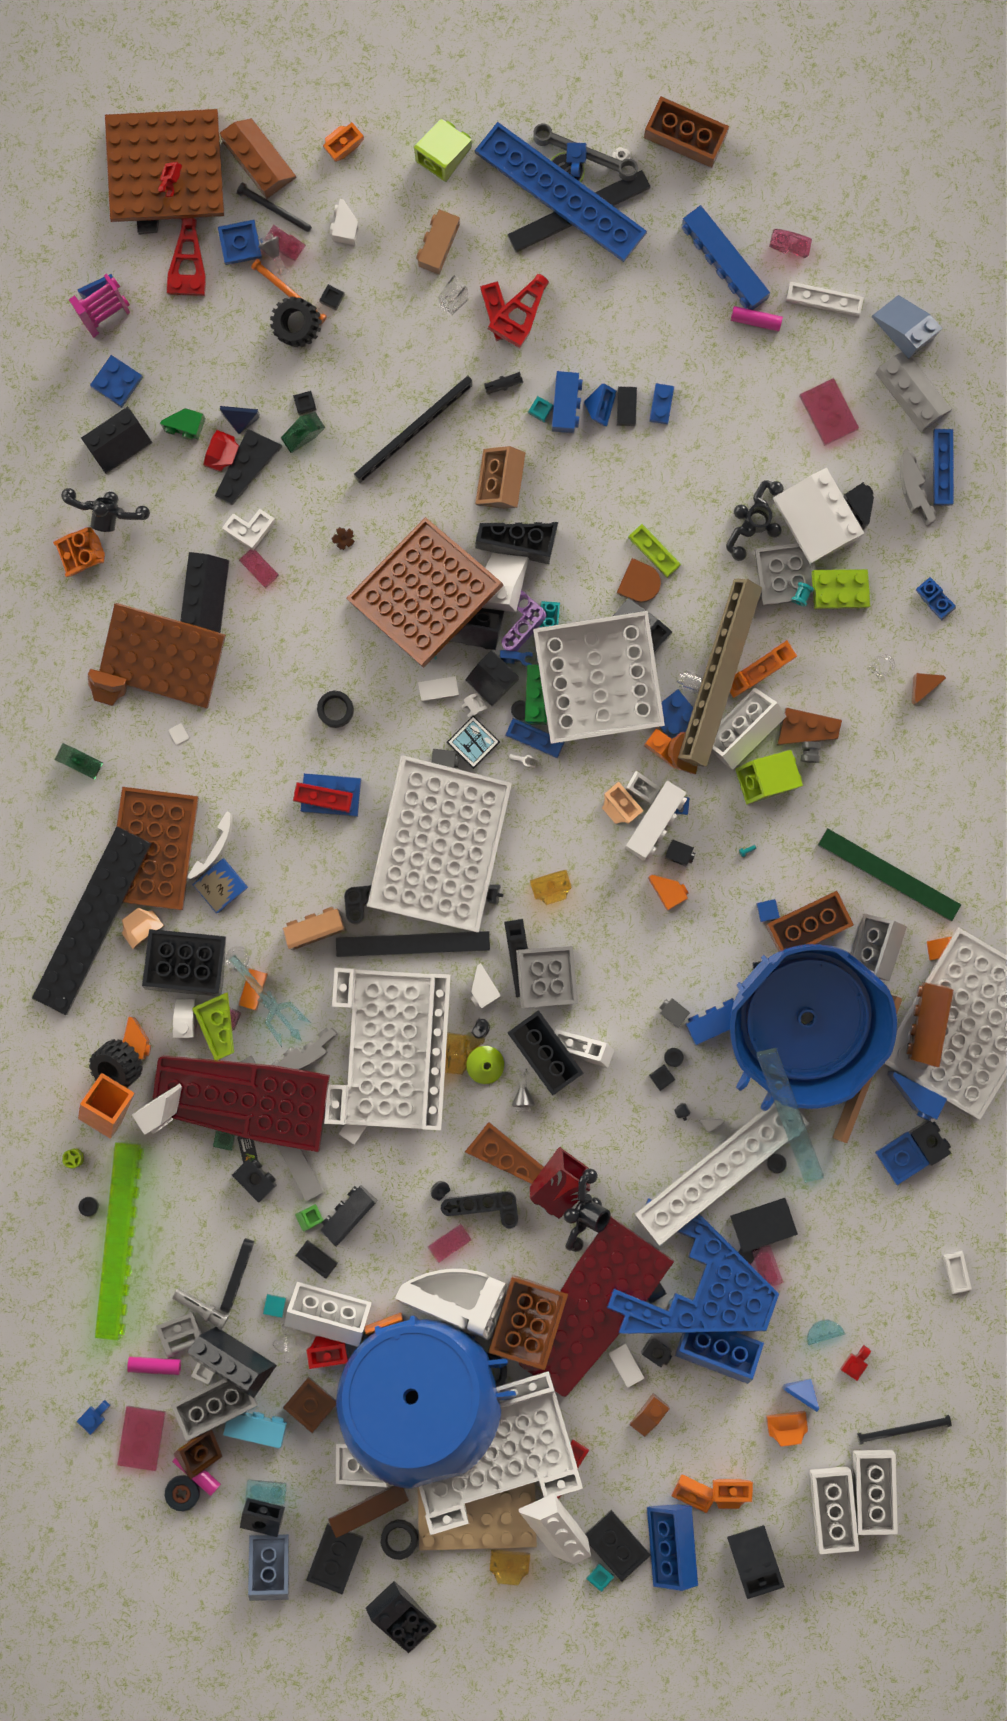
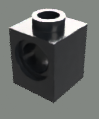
M672 839L665 859L686 867L688 863L692 864L696 853L693 852L694 847Z
M653 1336L649 1338L641 1350L643 1356L660 1368L663 1364L667 1365L672 1358L671 1349ZM656 1348L663 1350V1355L659 1358L652 1355L653 1350Z

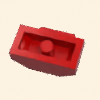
M216 430L205 454L203 465L221 473L224 467L232 465L239 445L235 442V437Z
M316 1336L312 1345L306 1349L309 1369L346 1364L348 1361L346 1344L340 1341Z

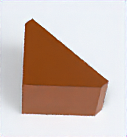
M916 673L913 676L912 704L918 703L944 681L946 677L944 675Z

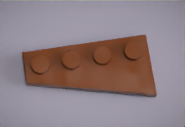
M490 1122L487 1123L465 1150V1153L531 1184L544 1168V1166Z

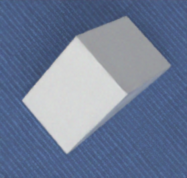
M635 771L626 788L627 792L649 804L653 803L660 790L659 786Z

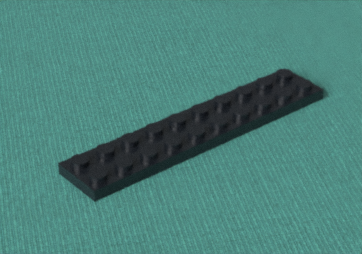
M116 826L32 999L64 1015H68L152 843Z

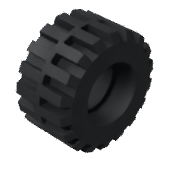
M299 297L282 299L283 303L278 302L276 304L278 308H273L272 310L274 316H270V320L273 321V324H270V326L274 329V336H277L279 341L293 347H305V344L310 345L313 343L312 339L318 337L316 335L317 331H321L319 324H322V320L319 319L320 313L316 311L317 308ZM300 311L304 316V325L300 331L291 333L288 328V319L294 312Z
M111 1039L91 1055L89 1069L95 1081L103 1073L128 1088L141 1076V1071L143 1070L141 1066L142 1060L139 1059L140 1055L138 1052L136 1053L134 1048L129 1046V1043H123L119 1039L117 1041Z

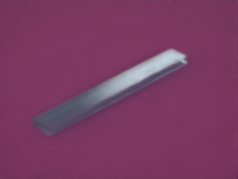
M772 1048L757 1052V1058L804 1182L823 1179L822 1169L777 1049Z

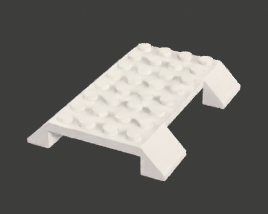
M334 968L332 1007L352 1008L348 1085L328 1086L324 1124L441 1130L451 975Z
M549 1371L496 1387L497 1393L515 1391L516 1397L508 1400H499L501 1405L499 1426L484 1456L465 1474L419 1487L430 1535L469 1524L465 1503L530 1483L540 1482L544 1498L551 1494H555L557 1497L583 1489Z

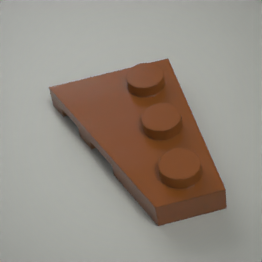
M786 707L784 713L787 717L782 721L777 745L796 744L804 741L836 740L839 737L842 720Z

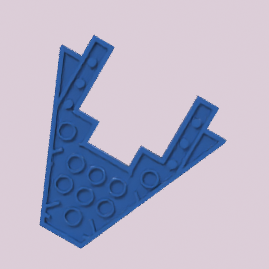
M648 1198L645 1205H647L652 1199ZM698 1214L677 1231L694 1239L688 1258L706 1265L693 1300L675 1293L669 1310L666 1311L614 1289L607 1305V1309L624 1315L619 1334L767 1331L779 1293Z

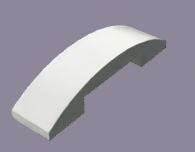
M227 811L217 827L224 832L204 864L196 861L187 876L188 878L194 880L205 874L223 854L232 831L233 815Z

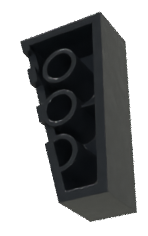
M515 522V524L480 523L475 548L498 554L528 557L530 561L549 565L558 522H534V524H523V522Z

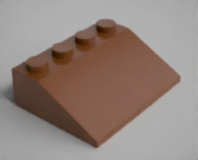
M922 982V986H918L917 997L920 998L913 1012L916 1020L915 1024H911L910 1035L913 1036L906 1050L909 1059L940 1067L954 989L927 982Z
M511 1275L503 1306L490 1343L489 1353L545 1370L568 1294L537 1282Z

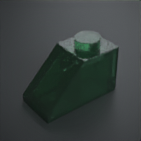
M316 412L303 415L281 436V439L289 452L293 453L315 439L325 429V426Z
M62 743L54 759L94 780L103 762Z

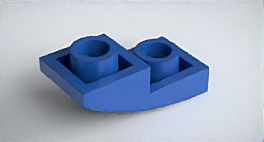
M931 577L916 588L923 601L941 621L956 609V605L943 593V589Z

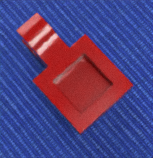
M172 162L165 164L159 181L162 183L158 188V192L161 193L167 190V198L174 195L173 183H176L180 178L182 168L180 163Z
M863 1345L856 1356L852 1353L848 1356L840 1369L858 1381L868 1366L864 1360L870 1355L871 1350Z

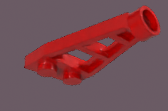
M182 218L180 235L168 271V295L205 296L206 274L196 230L197 220L195 218ZM184 242H193L194 254H182ZM183 260H192L196 269L194 275L179 274V267Z
M537 274L526 287L497 312L489 324L488 330L516 347L521 348L530 334L543 291L549 284L548 279L541 274ZM526 294L535 298L531 308L520 302ZM516 308L526 313V319L522 325L508 318V315Z

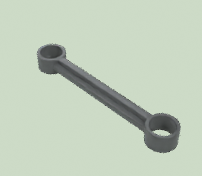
M545 123L538 124L533 131L534 141L539 146L551 144L567 151V143H577L553 133L551 127ZM539 131H547L549 136L545 139H540L536 134ZM587 147L586 159L619 172L620 178L624 181H632L637 177L638 165L633 159L621 161ZM632 166L635 171L632 174H625L622 172V168Z

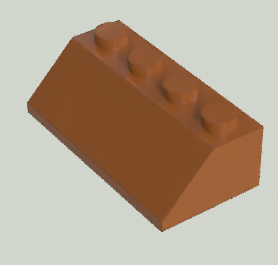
M252 118L236 121L219 133L224 145L266 199L297 178Z

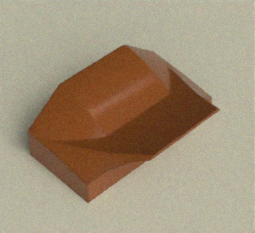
M90 669L88 672V686L92 691L93 700L113 706L120 697L125 695L127 679Z

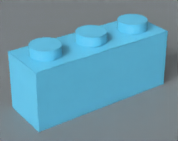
M245 1412L226 1422L223 1435L281 1448L287 1422L278 1416L268 1418L264 1417L265 1414L260 1412H253V1414Z

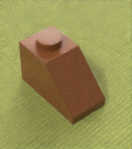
M653 1393L629 1425L645 1437L659 1424L670 1408L668 1404Z

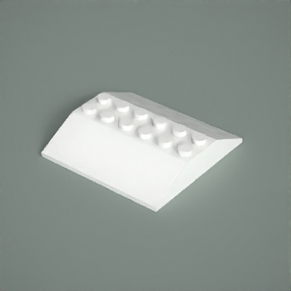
M648 611L533 629L551 744L665 726Z

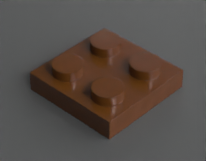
M308 1377L283 1406V1409L313 1433L336 1406V1400Z

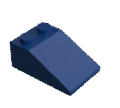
M888 1071L887 1076L911 1108L917 1111V1116L929 1121L931 1119H938L947 1098L896 1072Z

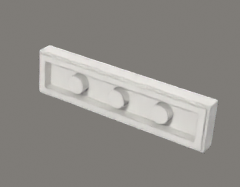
M790 282L786 302L860 317L864 297L795 282Z

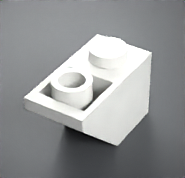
M340 199L339 205H335L334 216L336 218L335 223H331L330 234H332L334 242L355 246L359 224L345 201Z

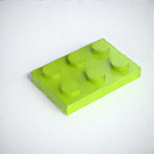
M868 569L812 571L814 609L871 607Z

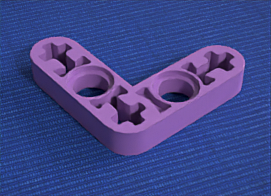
M522 590L517 610L523 616L502 639V647L506 651H518L534 633L533 629L538 628L546 618V612ZM523 599H527V606L524 608H520V601ZM535 612L539 613L538 618L533 615ZM528 619L533 622L532 625L527 621ZM522 625H528L527 632L520 633V627ZM510 640L514 643L513 646L508 644Z

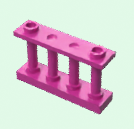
M107 273L104 277L108 284L84 300H78L74 295L68 299L93 338L99 335L96 329L99 327L98 324L121 308L124 309L127 315L130 313L128 309L129 302L124 295L121 296L118 290L120 285L114 277L110 279Z

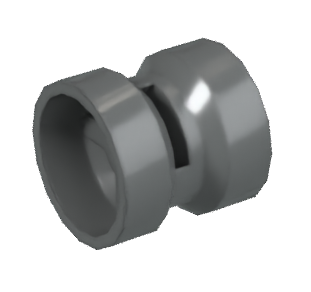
M802 742L803 754L800 761L819 763L820 756L818 751L821 749V743Z

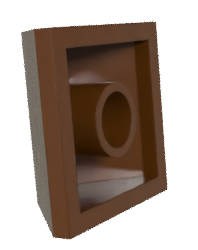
M212 1429L193 1438L173 1454L190 1479L223 1457Z

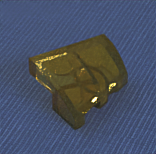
M447 1032L445 1073L463 1075L466 1070L469 1054L479 1047L480 1044H483L485 1038L477 1039L470 1035Z

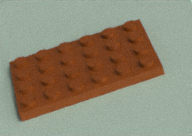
M115 603L99 671L125 678L129 686L208 708L226 635Z
M122 787L117 826L152 843L123 903L183 910L199 801L198 796Z

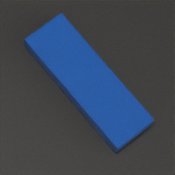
M515 718L512 719L505 735L557 759L565 743L564 741L551 744L549 733Z

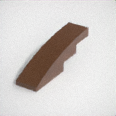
M391 1486L330 1517L328 1521L337 1538L408 1502L409 1499L404 1488Z

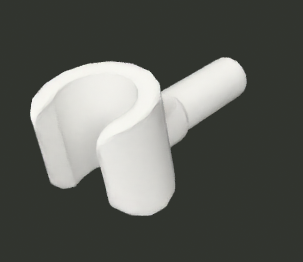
M513 754L509 756L510 759L523 762L527 767H536L530 765L531 759L537 760L536 757L530 755L520 757Z

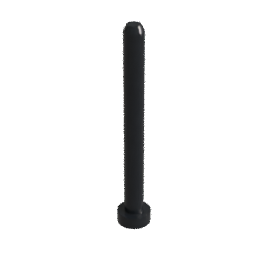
M242 182L236 192L239 196L245 195L304 231H311V225L247 188V184Z

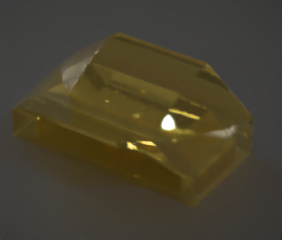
M567 870L530 880L535 899H540L546 905L567 899L568 891L572 888Z
M491 1549L490 1571L494 1574L497 1583L519 1585L523 1577L529 1574L530 1553Z

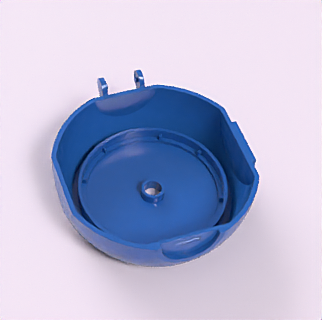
M805 944L784 949L769 958L763 955L761 957L762 961L742 983L739 982L737 984L739 992L732 1007L730 1019L731 1044L738 1065L744 1071L736 1088L742 1091L747 1087L750 1078H752L767 1090L768 1093L760 1107L763 1111H767L772 1106L775 1098L782 1104L805 1109L825 1108L850 1100L889 1059L893 1052L897 1035V1014L890 990L865 965L848 951L829 945ZM811 1012L814 1015L813 1020L807 1024L802 1023V1014Z
M414 1315L410 1316V1320L386 1327L375 1326V1333L365 1339L348 1359L337 1388V1416L348 1450L367 1472L377 1479L396 1487L412 1489L465 1474L484 1456L496 1435L501 1417L499 1400H508L516 1397L515 1391L497 1393L491 1369L503 1368L508 1365V1360H489L486 1351L474 1338L463 1330L442 1321L432 1319L419 1320ZM410 1391H416L419 1398L416 1403L409 1405L406 1402V1395Z

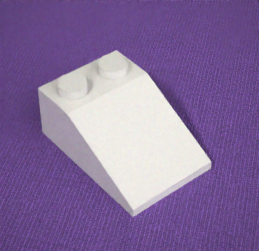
M492 553L485 568L498 578L504 586L482 608L511 612L517 611L529 560L528 557Z
M345 1443L336 1444V1484L377 1487L393 1486L367 1472L352 1456Z

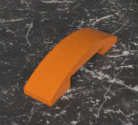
M788 640L735 674L730 690L733 698L758 684L797 657Z

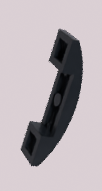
M523 919L504 921L516 998L520 997L516 950L528 949Z

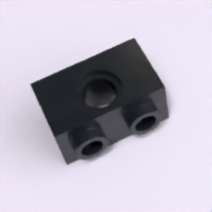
M926 1120L908 1132L929 1165L932 1166L952 1153L949 1150L951 1148L946 1138L942 1139L938 1133L941 1130L937 1123ZM930 1136H933L936 1140L935 1145L932 1147L927 1145V1139Z
M248 1158L232 1176L259 1203L277 1186L275 1183L276 1179L269 1172L265 1173L261 1169L263 1166L257 1159L254 1158L252 1160ZM256 1173L260 1176L261 1181L259 1184H254L251 1181L252 1174Z
M247 1498L242 1512L240 1528L278 1537L285 1507Z

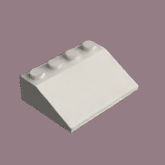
M827 468L807 477L773 497L775 504L810 564L855 542L864 534Z

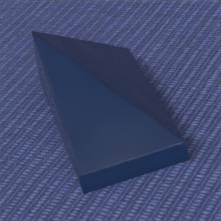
M220 406L222 415L238 434L242 433L260 418L258 409Z

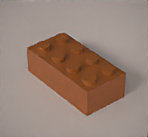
M660 96L645 128L644 138L712 168L728 135L729 126Z
M835 891L765 926L778 952L794 946L816 944L854 926L838 891Z

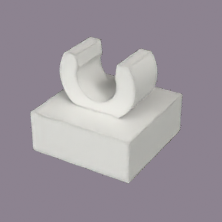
M478 693L464 699L465 703L461 706L462 709L469 707L471 710L467 714L468 717L480 714L488 709Z

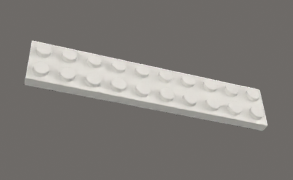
M776 1099L767 1111H761L634 1215L660 1246L799 1133L809 1122L796 1107L782 1104Z

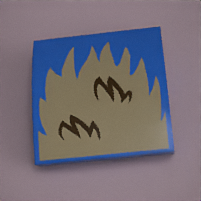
M224 858L192 884L216 914L220 913L248 888Z

